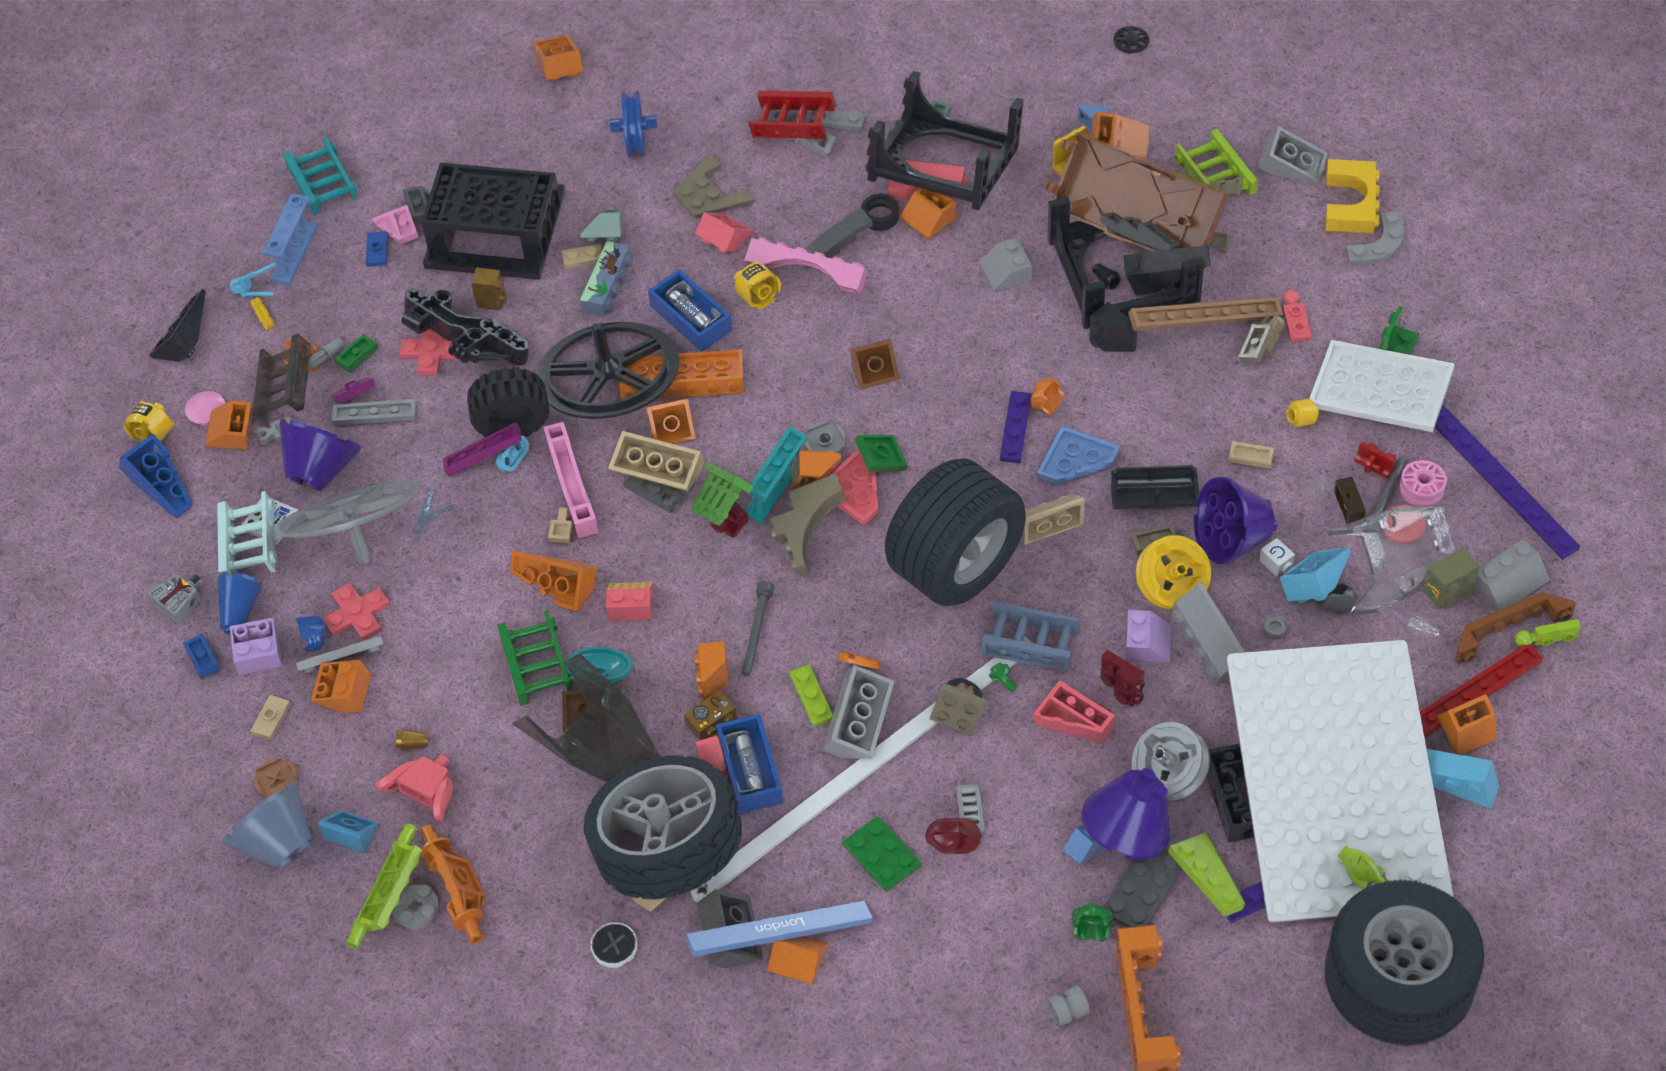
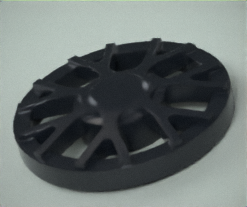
M1125 26L1116 31L1113 42L1118 50L1132 54L1147 48L1149 36L1140 27Z

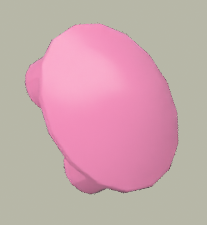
M214 391L197 393L186 403L185 414L190 421L202 426H208L211 410L225 404V400Z

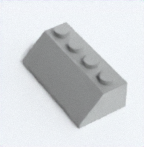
M1200 583L1175 602L1172 608V617L1182 627L1185 639L1192 643L1195 648L1196 657L1203 661L1209 678L1214 679L1218 684L1229 678L1227 656L1233 653L1245 652L1207 590Z
M854 664L844 676L822 750L842 759H871L894 681Z

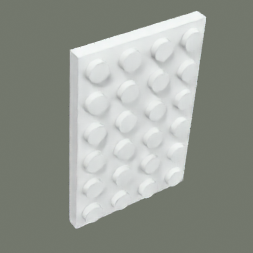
M1331 340L1310 399L1318 406L1319 410L1433 432L1454 371V363Z

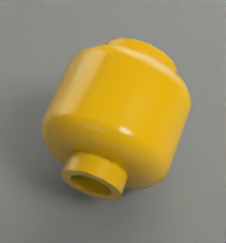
M1308 398L1291 402L1286 411L1288 421L1297 428L1313 425L1319 415L1318 406Z

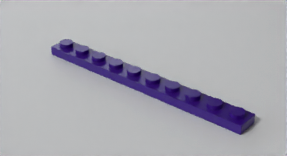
M1442 404L1435 428L1562 560L1578 551L1580 545Z

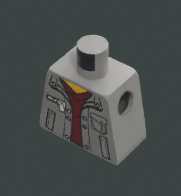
M196 574L188 581L179 575H174L150 590L148 595L154 606L180 625L201 601L197 589L204 583Z

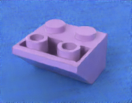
M273 617L230 626L233 660L239 675L282 666L280 644Z

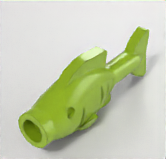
M1345 845L1337 855L1342 860L1350 879L1361 888L1365 889L1368 882L1378 884L1379 882L1386 881L1380 876L1384 869L1376 865L1371 856H1368L1365 852L1349 848Z

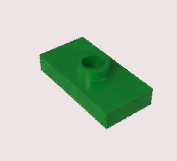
M362 334L334 360L337 365L351 373L379 347L375 341Z

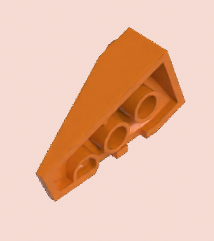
M512 550L510 572L527 584L534 583L541 588L539 593L545 596L549 593L556 598L554 603L559 607L580 611L595 588L597 566Z

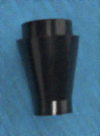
M1101 263L1093 267L1092 272L1099 281L1104 282L1105 289L1113 290L1118 287L1121 281L1118 272L1103 266Z

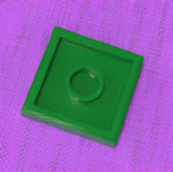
M857 435L854 439L869 472L903 471L907 469L908 465L893 435Z

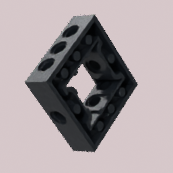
M1240 743L1209 749L1210 764L1206 777L1227 842L1255 838L1250 806L1242 808L1244 798L1243 794L1239 793L1236 783L1237 778L1245 776Z

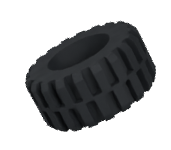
M503 367L501 370H491L490 373L481 375L479 380L476 379L467 392L471 425L484 437L515 422L520 427L522 436H530L533 431L537 432L545 424L550 413L544 381L537 374L531 373L530 370L525 368L521 370L519 367H513V369Z

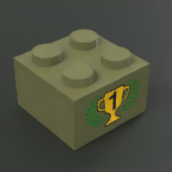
M1462 548L1428 567L1423 592L1438 609L1444 606L1451 607L1460 597L1464 596L1466 598L1474 592L1480 566Z

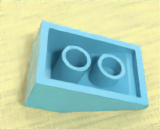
M1350 547L1315 551L1279 577L1287 601L1302 603L1309 599H1315V601L1326 599L1328 597L1327 594L1336 588L1351 553Z

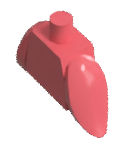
M442 754L435 761L421 757L417 761L406 762L374 784L380 792H392L399 789V792L433 809L434 819L439 822H443L454 789L449 770L446 768L450 764V760Z

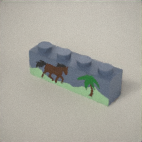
M607 240L580 299L582 312L605 317L607 310L610 311L612 309L613 297L618 295L620 282L626 278V268L628 265L631 266L633 262L630 245Z

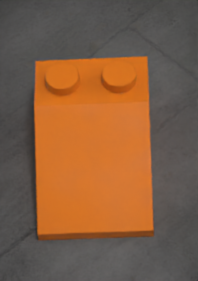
M569 35L532 42L546 80L555 81L559 80L562 76L573 77L583 72L580 51Z

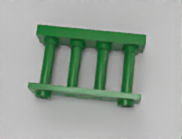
M548 610L544 611L546 622L516 631L508 630L506 622L497 624L520 706L529 704L527 696L535 691L565 683L567 691H572L570 684L574 683L573 676L566 671L554 632L558 630L555 617L550 618ZM549 630L551 640L519 649L512 646L516 639ZM551 648L555 649L557 656L523 666V664L518 665L517 660L521 659L520 657ZM560 666L562 675L528 684V682L523 683L522 678H525L527 674Z

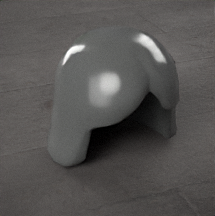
M1337 583L1336 588L1327 594L1328 597L1317 601V605L1321 610L1338 614L1348 613L1353 609L1356 602L1355 589L1350 584Z

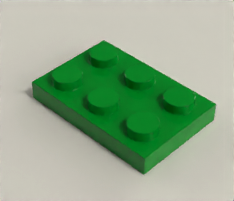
M879 816L842 841L844 848L885 892L922 866V862Z

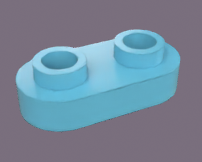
M521 435L522 441L516 444V448L514 445L499 452L496 464L501 471H513L519 465L529 450V442L526 437Z

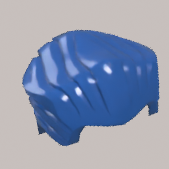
M320 616L296 618L301 638L308 641L307 646L304 648L305 651L320 650L325 643L326 626Z

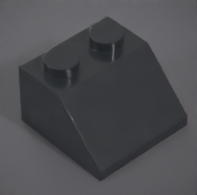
M1107 302L1090 316L1089 340L1095 348L1099 347L1104 352H1134L1136 350L1137 331L1133 330L1131 320L1112 304Z

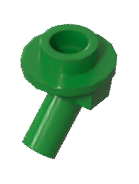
M997 663L990 669L989 677L993 682L997 683L1000 681L1010 692L1016 690L1017 685L1007 676L1011 672L1008 664L1002 665V663Z

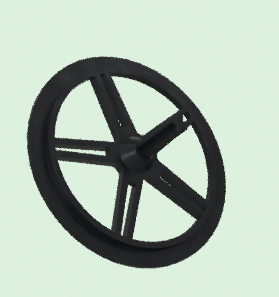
M634 322L599 323L598 325L593 324L590 327L570 334L554 345L542 359L537 375L544 381L549 405L555 410L578 418L604 419L634 412L659 398L676 378L679 369V355L672 340L656 328ZM628 331L644 335L650 339L619 354L612 355L605 332ZM592 335L597 359L555 363L559 355L569 346ZM660 349L663 352L662 368L653 381L626 368V366ZM592 375L577 400L568 398L560 393L551 381V376ZM610 379H615L639 390V392L623 399L604 403H592L602 387Z

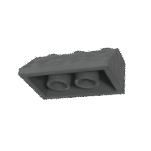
M715 889L697 902L703 931L755 921L751 899L748 897ZM760 944L708 954L709 965L722 968L763 960Z

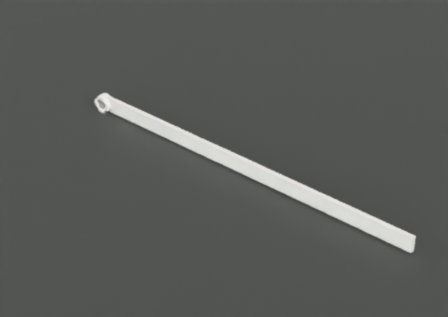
M1024 635L1023 642L1032 643V642ZM994 657L966 679L975 683L982 690L992 682L989 674L991 673L990 669L997 663H1002V665L1008 664L1010 668L1017 662ZM935 703L876 746L871 759H859L736 852L728 865L715 877L712 876L711 880L691 890L693 900L698 902L713 890H720L938 724V722L929 719ZM707 888V894H697L698 889Z

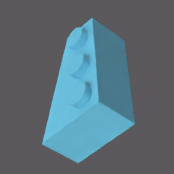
M1426 749L1434 788L1491 809L1500 787L1491 760Z

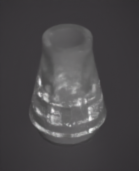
M1411 615L1406 626V632H1409L1411 636L1433 638L1437 640L1441 627L1434 625L1420 615Z

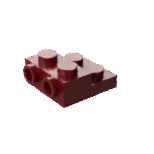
M1106 650L1102 655L1100 679L1108 687H1115L1114 696L1121 704H1129L1132 707L1134 705L1138 706L1144 698L1145 672Z

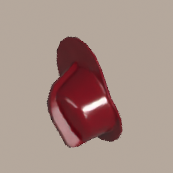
M941 818L929 825L925 838L927 843L944 854H967L978 847L981 833L978 826L969 819Z

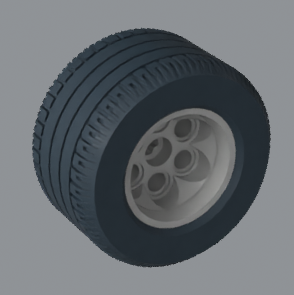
M966 458L946 461L923 476L897 508L885 538L887 563L894 572L934 603L942 606L962 604L983 591L997 577L1013 555L1025 527L1026 512L1024 502L1017 492L975 461Z
M1400 879L1398 881L1379 882L1378 884L1366 887L1355 894L1342 907L1332 928L1325 960V981L1331 1000L1350 1025H1353L1361 1033L1375 1038V1040L1385 1041V1043L1389 1042L1390 1044L1395 1043V1045H1418L1419 1043L1423 1044L1436 1040L1453 1030L1464 1019L1472 1005L1484 966L1482 936L1469 911L1457 899H1454L1449 893L1441 891L1440 888L1437 889L1435 886L1432 887V885L1423 884L1420 881H1402ZM1388 941H1395L1398 945H1392ZM1418 945L1422 947V949H1416L1413 946ZM1374 957H1380L1384 961H1377ZM1423 966H1428L1432 968V970H1426L1423 968Z

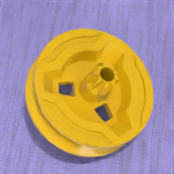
M1171 535L1152 542L1142 551L1136 564V581L1141 593L1150 603L1162 609L1172 610L1177 600L1200 583L1207 590L1211 580V565L1205 551L1195 541L1184 536ZM1164 555L1170 560V563L1164 566L1161 557ZM1191 569L1192 575L1185 577L1184 575H1187L1186 570ZM1165 582L1172 583L1168 591L1163 588Z

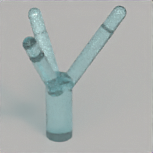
M431 489L428 498L424 500L423 514L413 530L421 533L429 519L454 508L456 505L451 504L429 514L434 490Z

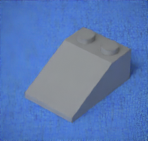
M1277 126L1266 137L1258 167L1272 175L1319 184L1328 153Z

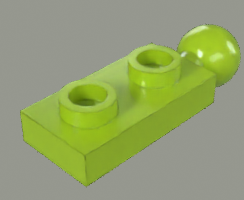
M1575 619L1538 626L1534 628L1533 633L1521 630L1515 635V643L1522 647L1523 645H1531L1532 642L1534 645L1542 644L1543 646H1548L1555 641L1561 640L1570 642L1578 637L1581 625L1579 620Z

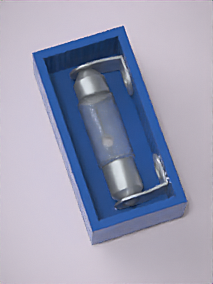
M680 269L648 290L650 306L700 352L733 331L731 315Z
M760 714L716 724L718 740L739 814L782 804V788Z

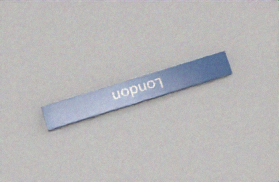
M860 901L686 934V941L692 956L695 957L870 924L872 916L865 902Z

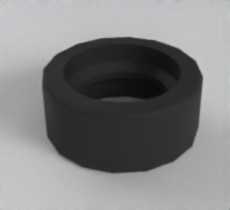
M879 193L873 194L863 201L861 208L873 220V226L869 229L884 231L894 227L898 222L899 207L893 197L888 194ZM880 206L892 211L889 215L880 218L873 217L868 213L871 209Z

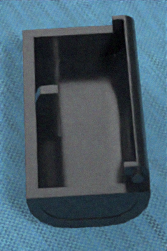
M1193 465L1116 467L1115 470L1111 471L1113 510L1198 507L1199 503L1196 502L1199 494L1197 468L1193 467Z

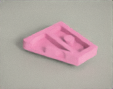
M408 205L372 218L378 228L387 232L391 238L400 244L419 238Z

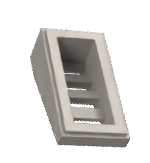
M979 784L957 786L956 796L959 818L979 821L976 825L980 832H985ZM976 803V805L963 806V804ZM977 812V814L964 815V813Z

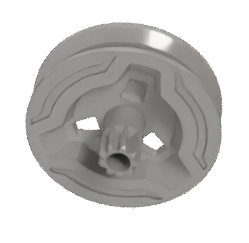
M1177 722L1160 723L1147 730L1138 740L1132 754V770L1151 769L1167 788V801L1180 800L1194 793L1204 782L1209 770L1210 756L1205 741L1189 727ZM1188 753L1189 758L1183 761L1180 755ZM1164 771L1170 772L1166 781L1162 780Z

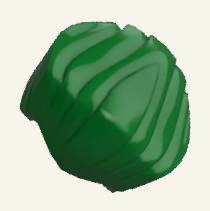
M1089 903L1083 907H1078V909H1073L1072 926L1074 927V936L1079 940L1092 939L1099 942L1107 940L1113 921L1112 912L1095 903Z

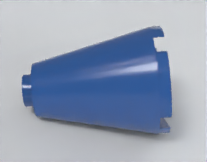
M222 573L218 577L220 628L224 630L225 634L231 635L230 626L246 623L260 592L262 583H257V578L247 574L234 573V576H227L228 573Z

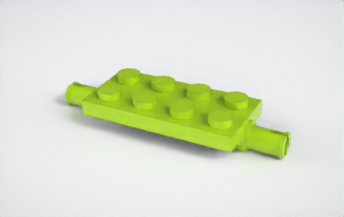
M404 824L397 841H394L391 847L392 850L357 918H355L352 924V930L345 941L348 947L358 949L366 932L381 930L388 925L390 921L389 916L393 908L398 905L400 901L399 896L403 888L408 885L410 881L409 876L420 860L419 856L422 849L416 845L410 846L418 830L414 825Z

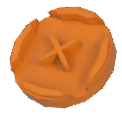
M839 651L836 658L837 660L874 669H880L881 660L849 652Z

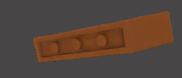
M1541 592L1470 622L1464 627L1455 661L1457 664L1473 661L1479 649L1477 641L1483 639L1490 632L1498 633L1502 631L1505 626L1511 623L1514 625L1519 624L1525 617L1530 615L1535 617L1545 611L1553 623L1559 620L1565 622L1572 617L1576 603L1570 599Z

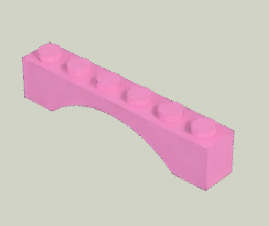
M761 237L751 239L744 259L747 265L759 261L769 270L784 265L799 264L810 266L827 274L837 283L842 291L861 295L868 275L864 265L858 262L846 263L845 260L838 257H833V259L827 258L822 253H808L807 250L800 247L792 249L784 243L777 242V244H773Z
M564 422L543 427L546 443L578 539L599 533L596 518L583 486Z

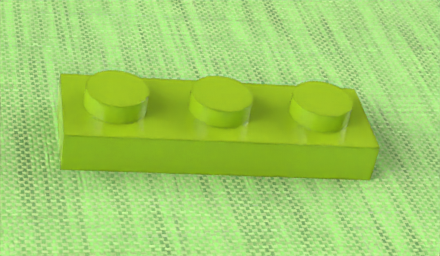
M810 664L789 671L790 678L813 728L830 722L833 714Z

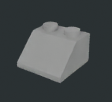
M1017 237L999 242L980 261V265L994 292L1032 280V265Z

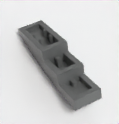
M861 208L826 230L812 241L805 250L812 254L819 252L826 255L827 258H831L840 253V248L857 240L856 234L872 227L873 220ZM802 265L806 270L812 268L810 266Z
M1114 212L1103 214L1099 220L1115 232L1148 246L1170 250L1179 248L1181 245L1151 221L1139 223L1133 217L1120 218Z

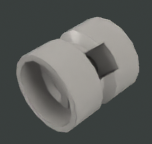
M1078 985L1066 989L1064 995L1057 993L1046 998L1047 1008L1057 1027L1070 1023L1072 1017L1079 1019L1090 1014L1087 999Z

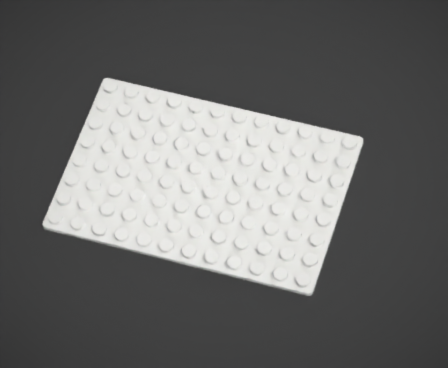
M1396 640L1229 654L1226 660L1268 921L1283 922L1337 917L1342 907L1355 894L1363 890V888L1350 879L1342 860L1337 856L1345 845L1371 856L1375 864L1384 869L1380 876L1387 882L1389 880L1398 881L1399 879L1402 881H1420L1423 884L1427 883V885L1430 884L1432 887L1435 886L1437 889L1440 888L1441 891H1445L1450 896H1453L1406 641ZM1368 882L1366 887L1374 885L1375 883Z

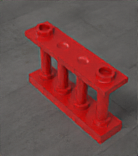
M759 90L757 97L762 112L759 121H749L748 123L752 137L827 138L822 121L825 111H835L836 103L833 92ZM770 110H780L777 122L767 121ZM788 110H799L795 122H785ZM807 111H817L814 123L804 122Z

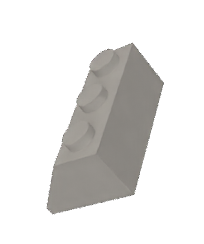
M1522 539L1480 567L1474 589L1492 607L1499 611L1522 601L1549 583L1550 578L1539 553Z

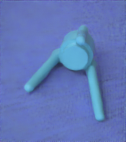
M276 262L231 280L230 287L232 292L236 295L241 294L242 297L273 296L274 292H249V289L252 287L250 279L277 266Z

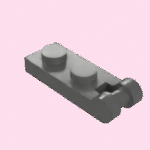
M630 476L623 483L624 487L669 513L674 509L675 503H679L683 499L680 491L672 490L660 483Z

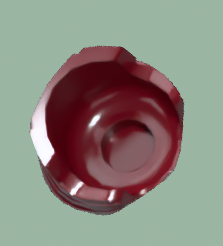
M736 501L721 525L717 526L710 522L711 527L715 531L725 532L726 535L733 538L739 534L740 530L749 521L748 514Z

